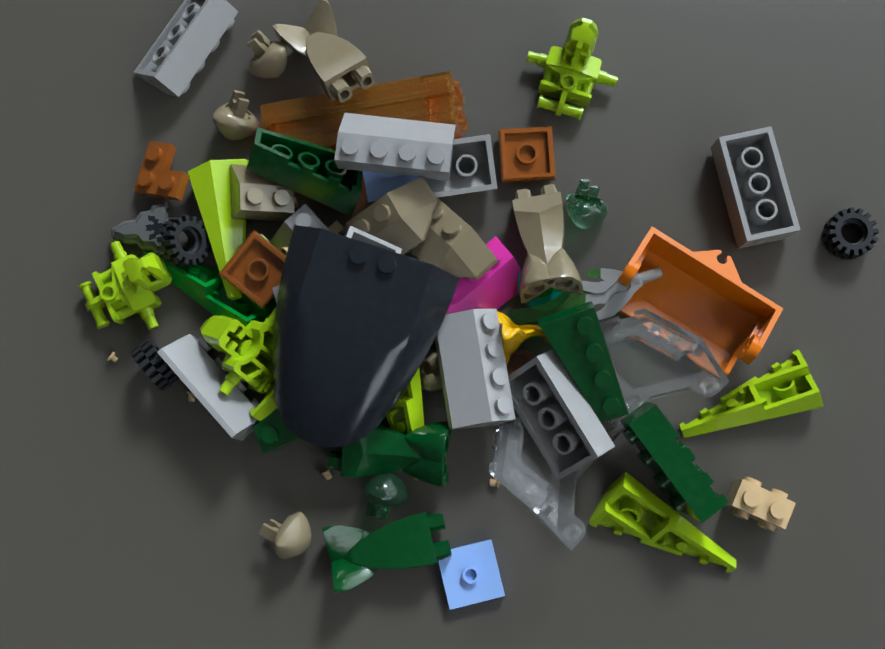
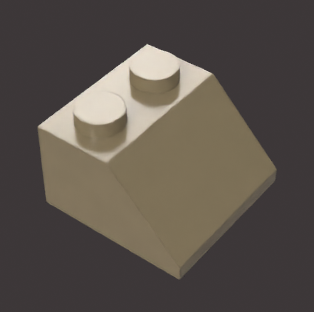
M230 165L232 219L285 221L295 213L293 190L246 170L247 166Z

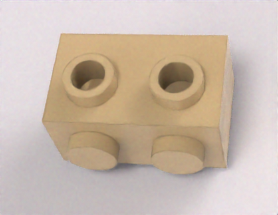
M747 476L745 479H735L732 481L726 496L730 502L726 507L732 509L731 514L748 520L749 517L759 521L758 526L772 532L775 529H786L796 504L787 499V493L774 488L768 491L761 487L762 483Z

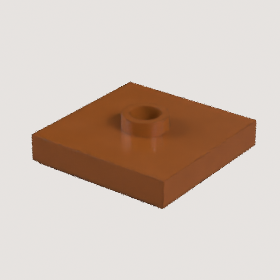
M552 126L498 130L502 183L555 181Z
M254 230L219 274L260 308L264 309L275 296L273 287L280 285L286 255Z

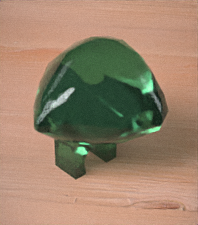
M582 179L579 181L576 192L567 195L565 203L567 214L578 228L588 230L597 226L605 219L609 213V208L603 199L597 197L600 187L590 186L588 189L591 181Z
M392 473L374 476L363 487V493L368 500L366 515L376 516L378 520H387L389 507L402 506L410 497L406 484L399 476Z

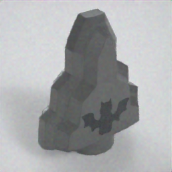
M168 203L154 204L151 210L140 212L135 220L123 221L111 228V238L126 245L137 244L142 250L153 251L157 256H162L165 252H159L158 247L162 246V243L157 242V237L162 236L158 233L159 228H164L162 224L171 219Z

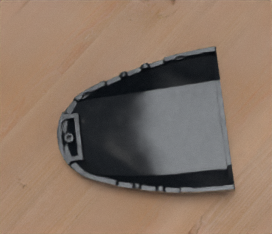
M295 225L280 281L273 339L274 395L277 408L285 424L304 441L322 447L347 446L370 434L398 401L426 357L448 311L460 278L433 264L328 230Z

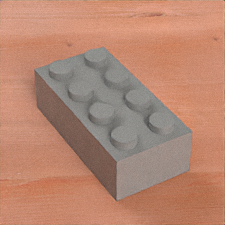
M772 126L719 137L712 145L711 152L737 248L740 249L787 239L800 231Z

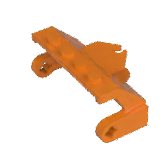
M651 227L623 269L617 282L627 287L637 272L639 274L658 266L662 271L663 277L642 284L643 286L633 294L619 312L723 379L729 375L737 358L748 365L751 364L763 348L783 308L743 284L731 256H727L725 264H721L717 261V256L722 253L721 250L692 252L656 228Z

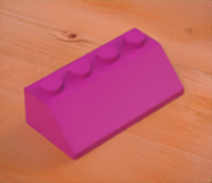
M496 236L486 246L495 255L498 262L478 280L460 278L446 314L470 309L497 308L498 310L519 293L517 281L521 268L513 255Z

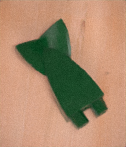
M448 421L434 422L417 428L406 435L378 425L366 437L350 445L342 446V451L332 450L328 457V467L340 470L341 476L361 477L402 471L420 481L445 488L449 484L446 458L452 430H449Z
M426 512L411 515L394 521L372 533L342 525L323 527L322 532L332 563L334 593H341L356 587L369 579L378 569L428 567L437 565L438 561L452 556L449 540L433 543L432 533L446 529L443 514L427 515Z

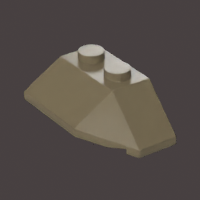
M420 177L386 193L346 222L341 235L345 236L349 227L353 226L402 248L401 254L405 255L425 241L437 199L425 178Z
M436 198L437 204L435 209H433L432 220L426 239L410 250V252L418 260L433 264L458 278L478 280L498 262L497 258L471 226L439 198Z

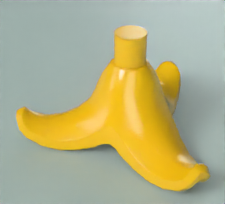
M497 311L506 364H508L511 354L525 340L539 336L546 342H549L540 326L530 324L516 325L508 316Z

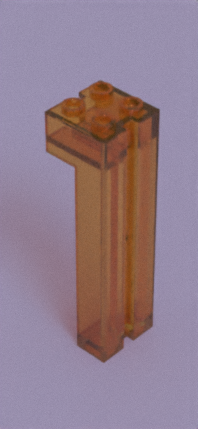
M451 71L374 84L368 89L358 87L352 90L353 95L351 99L344 103L339 102L337 99L331 102L324 93L260 105L261 121L265 130L336 150L338 130L344 113L456 125L454 139L465 138L464 131H468L467 117L464 115L462 107L465 105L463 90L460 88L459 79L454 80Z

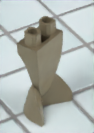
M319 0L305 28L287 24H275L272 26L276 36L286 47L310 59L313 70L331 102L337 99L339 102L344 103L351 99L353 95L352 90L360 86L362 89H368L375 84L367 57L349 41L337 36L334 15L327 0Z
M554 184L544 185L541 188L542 195L531 196L528 189L517 190L515 199L512 200L518 232L527 253L520 279L521 304L529 302L550 287L574 294H584L580 275L573 261L563 249L565 237L561 192H557Z

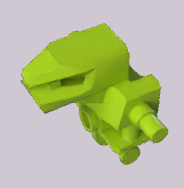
M586 18L576 19L570 24L564 47L552 46L549 55L528 52L526 61L544 68V76L538 88V93L542 95H540L537 108L541 107L554 111L557 116L564 114L580 120L584 107L589 106L592 97L591 92L595 83L612 87L616 86L618 77L601 71V60L591 56L598 36L597 25L592 20ZM543 95L559 99L560 101L545 98ZM565 101H566V102L573 103V104H576V105H580V106H583V107L579 108V107H576V106H572V105L566 104Z
M120 241L112 242L110 248L114 254L115 261L111 262V269L101 274L97 271L92 273L100 295L96 296L91 281L84 282L78 286L87 302L85 304L87 311H91L97 324V329L104 328L110 324L102 310L106 306L113 321L118 324L125 323V318L138 313L142 320L145 321L149 331L158 328L159 325L153 310L160 307L162 302L154 292L170 285L172 281L164 260L151 252L141 259L132 254L127 255Z
M276 308L264 322L252 320L246 327L237 319L215 315L207 319L201 326V334L205 341L215 350L226 354L222 361V367L229 373L219 388L221 393L228 396L240 380L246 381L251 390L261 394L264 393L265 395L264 389L267 384H274L273 339Z

